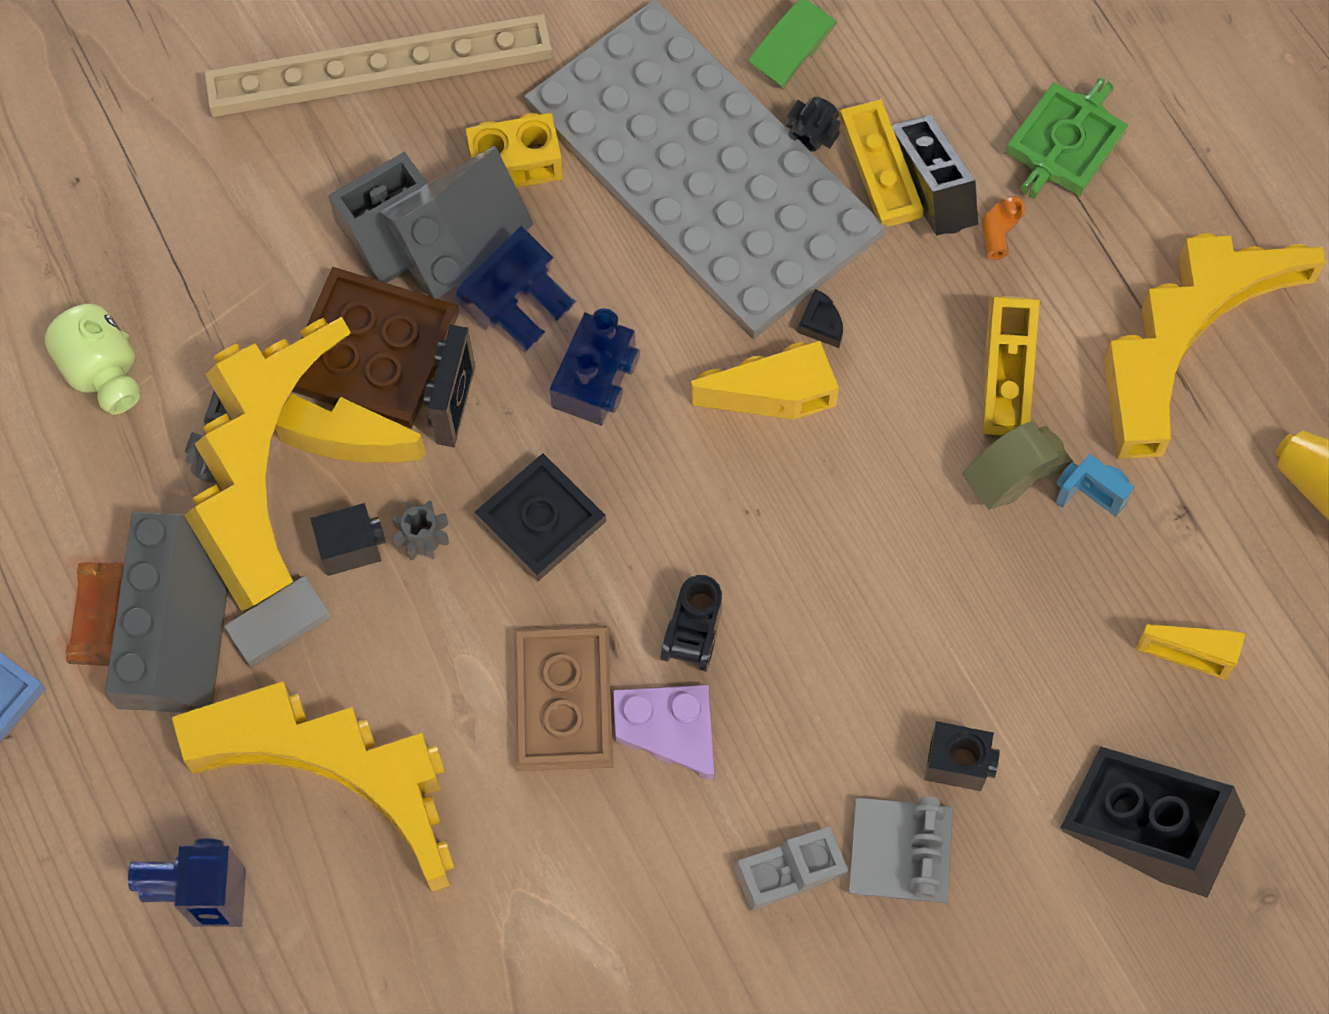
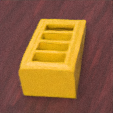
M1147 624L1138 639L1136 649L1140 652L1225 680L1238 663L1246 633Z

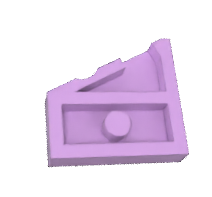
M709 685L613 690L616 742L635 750L650 752L654 758L671 765L674 762L696 771L702 778L714 779Z

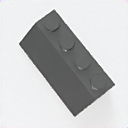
M132 512L105 693L117 709L186 713L213 704L228 588L185 516L179 514Z

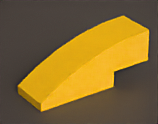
M291 393L280 412L275 426L280 442L308 453L337 460L361 463H399L422 460L426 453L421 434L340 397L334 409L330 412Z

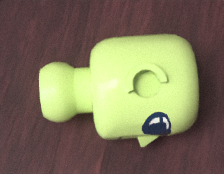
M81 304L64 311L49 324L44 335L47 352L71 387L85 393L98 392L97 398L100 407L112 415L129 410L139 401L140 387L133 378L126 376L135 362L134 350L127 340L129 335L120 330L107 310L97 304Z

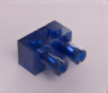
M522 226L457 288L454 298L485 330L491 325L495 327L499 324L523 348L522 350L525 353L546 332L539 328L517 306L519 303L518 299L523 294L526 296L530 293L554 317L553 319L556 322L577 302L548 275L550 272L549 267L554 257Z
M602 308L596 310L593 315L584 312L549 389L552 408L600 426L603 425L608 412H616L623 395V388L619 386L625 373L633 374L640 357V349L636 348L635 330L619 325L618 316L614 311Z
M211 838L194 840V846H179L178 856L175 858V861L130 862L128 887L132 892L139 891L141 902H174V906L193 927H242L246 868L230 846H224V841Z

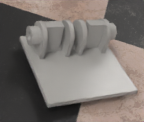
M922 797L920 804L856 798L849 894L947 903L953 807L940 806V799L935 797Z

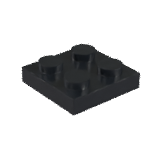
M450 324L446 340L440 339L436 347L434 366L439 368L435 382L428 381L426 385L423 407L429 410L428 427H433L437 445L455 448L476 366L468 327Z
M544 453L474 512L476 520L537 581H540L606 522V515Z

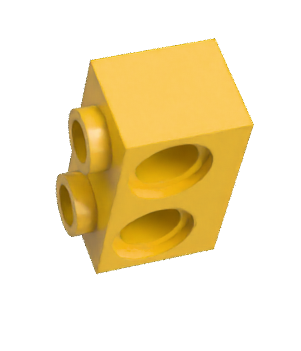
M529 113L521 116L519 119L502 122L485 121L475 127L465 128L470 159L493 146L497 147L516 188L564 180L562 158L552 113L541 115ZM532 144L544 145L538 149L528 148Z

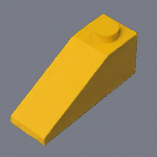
M989 295L985 339L983 434L1005 435L1031 420L1040 307L1039 299Z

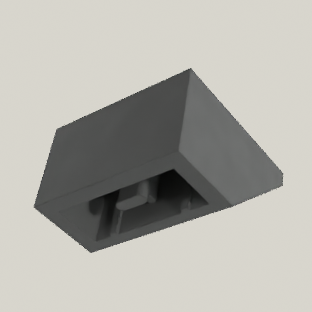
M405 151L328 195L336 223L375 279L385 283L405 273L409 268L379 211L428 184Z

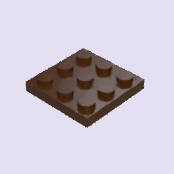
M332 266L307 326L321 318H324L326 323L330 324L342 317L351 334L322 354L299 378L292 392L332 405H336L340 397L404 427L412 429L423 403L426 385L428 381H432L437 369L434 366V358L438 341L440 339L446 340L450 324L455 325L459 315L458 305Z

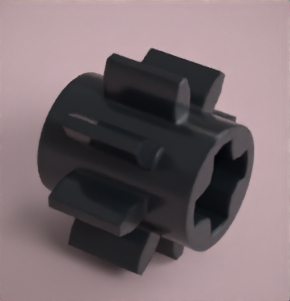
M813 97L809 99L807 104L797 100L787 115L790 119L786 125L791 129L789 131L790 139L794 141L798 139L810 152L818 150L821 144L830 149L841 133L838 130L842 124L841 121L837 120L839 116L838 110L832 103L821 97Z

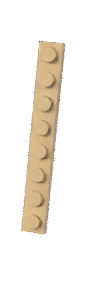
M545 14L209 70L204 71L210 111L212 116L216 117L553 59Z

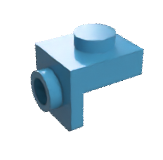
M1089 454L1079 466L1072 462L1059 477L1056 484L1061 489L1056 503L1063 508L1076 492L1080 490L1113 516L1117 517L1127 505L1135 487L1129 483L1127 476L1121 470L1111 465L1106 466Z

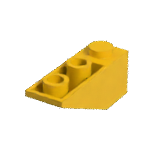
M821 341L810 344L798 342L786 347L782 353L766 358L761 355L753 356L741 362L737 367L724 371L711 369L700 374L695 380L690 381V400L693 406L791 420L836 407L839 386Z

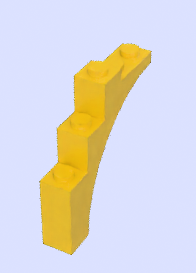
M1202 233L1192 238H1186L1178 258L1182 287L1169 283L1149 289L1141 308L1145 339L1138 335H1126L1116 340H1111L1103 359L1117 459L1163 457L1171 440L1170 401L1175 373L1180 361L1197 337L1221 315L1251 298L1284 287L1316 283L1326 264L1323 246L1308 247L1304 244H1293L1283 249L1269 250L1252 246L1234 251L1231 235L1216 236L1212 233Z
M342 317L330 324H327L325 319L321 318L300 331L303 338L289 345L285 338L268 347L262 353L256 343L243 350L236 343L213 357L216 364L205 373L228 414L226 413L203 426L202 428L206 435L197 441L195 446L222 489V492L216 484L192 498L196 506L184 514L241 611L256 605L293 583L277 549L268 515L266 470L270 441L281 409L299 378L322 354L351 334Z
M284 681L172 717L183 761L192 774L228 766L273 765L304 770L337 782L370 802L398 829L416 855L432 892L450 886L446 871L455 869L446 840L437 843L432 826L441 823L433 797L431 795L423 798L424 795L441 790L436 775L444 773L445 770L437 745L427 747L422 733L367 750L376 746L368 719L359 721L353 707L307 721L299 693L290 695Z

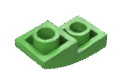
M798 0L766 36L748 62L784 89L806 58L814 55L835 27L837 21L809 0Z

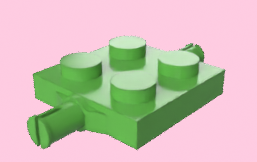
M1099 78L1087 96L1073 93L1055 82L1051 84L1008 143L1006 154L1029 166L1032 170L1024 184L1020 186L1024 195H1027L1030 190L1028 197L1036 198L1043 185L1049 180L1060 184L1081 197L1123 138L1128 127L1127 123L1109 114L1102 105L1114 89L1110 81L1104 86L1106 79Z

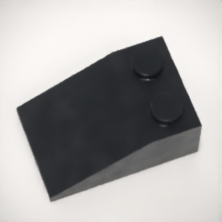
M1100 746L1061 825V829L1064 833L1164 884L1208 898L1246 813L1236 789L1232 785Z

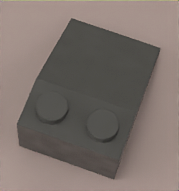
M495 146L379 211L418 288L434 299L475 276L534 225Z

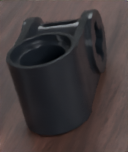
M695 575L683 583L673 617L668 624L660 656L661 661L668 662L673 658L699 666L700 671L707 672L722 612V591L714 578L707 575ZM706 594L714 602L709 608L698 610L693 608L688 601L694 595Z

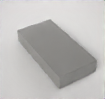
M303 576L224 627L250 668L330 619L331 616L306 577Z

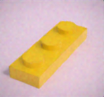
M882 99L840 110L839 120L842 122L841 125L874 214L878 217L880 224L891 227L922 218L923 206Z

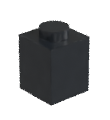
M365 503L310 518L321 561L327 576L382 561L378 545L385 544L386 540L379 516L369 517Z

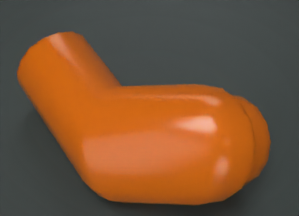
M1016 196L1000 200L982 218L981 227L988 259L997 260L1009 254L1006 234L1025 214L1024 202Z

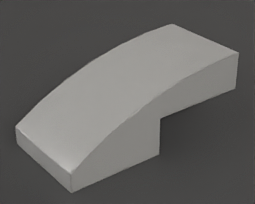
M830 826L788 839L781 847L737 860L733 865L750 911L793 897L841 877L848 872Z

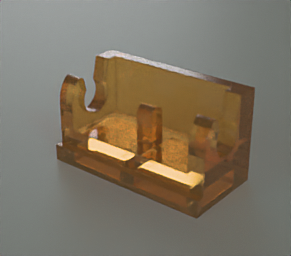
M84 562L78 564V588L70 644L66 645L65 652L67 654L66 662L69 665L109 666L124 569L122 562Z

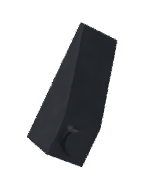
M928 115L892 125L923 206V215L936 236L957 233L962 229L979 225L976 180L933 116Z

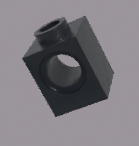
M936 721L931 735L924 780L981 791L987 777L995 778L1000 750L992 748L994 732ZM956 749L968 750L975 757L976 763L971 766H961L953 760L951 752Z

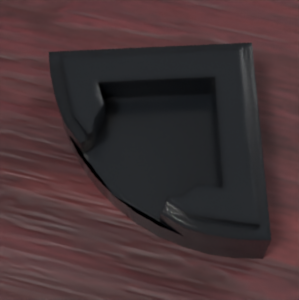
M815 289L799 323L798 333L840 348L843 335V323L840 314L830 297Z

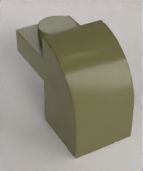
M1030 421L1011 430L995 441L971 463L962 475L990 510L1015 502L1036 480L1062 473L1073 460L1065 451L1062 440L1055 433L1051 432L1047 426L1038 428L1033 421Z

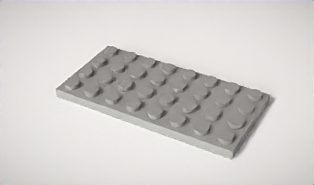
M657 0L650 2L525 95V105L533 113L540 115L552 113L557 138L753 339L866 251L886 233L887 226L885 224L881 225L878 217L798 139L796 141L790 139L789 130Z

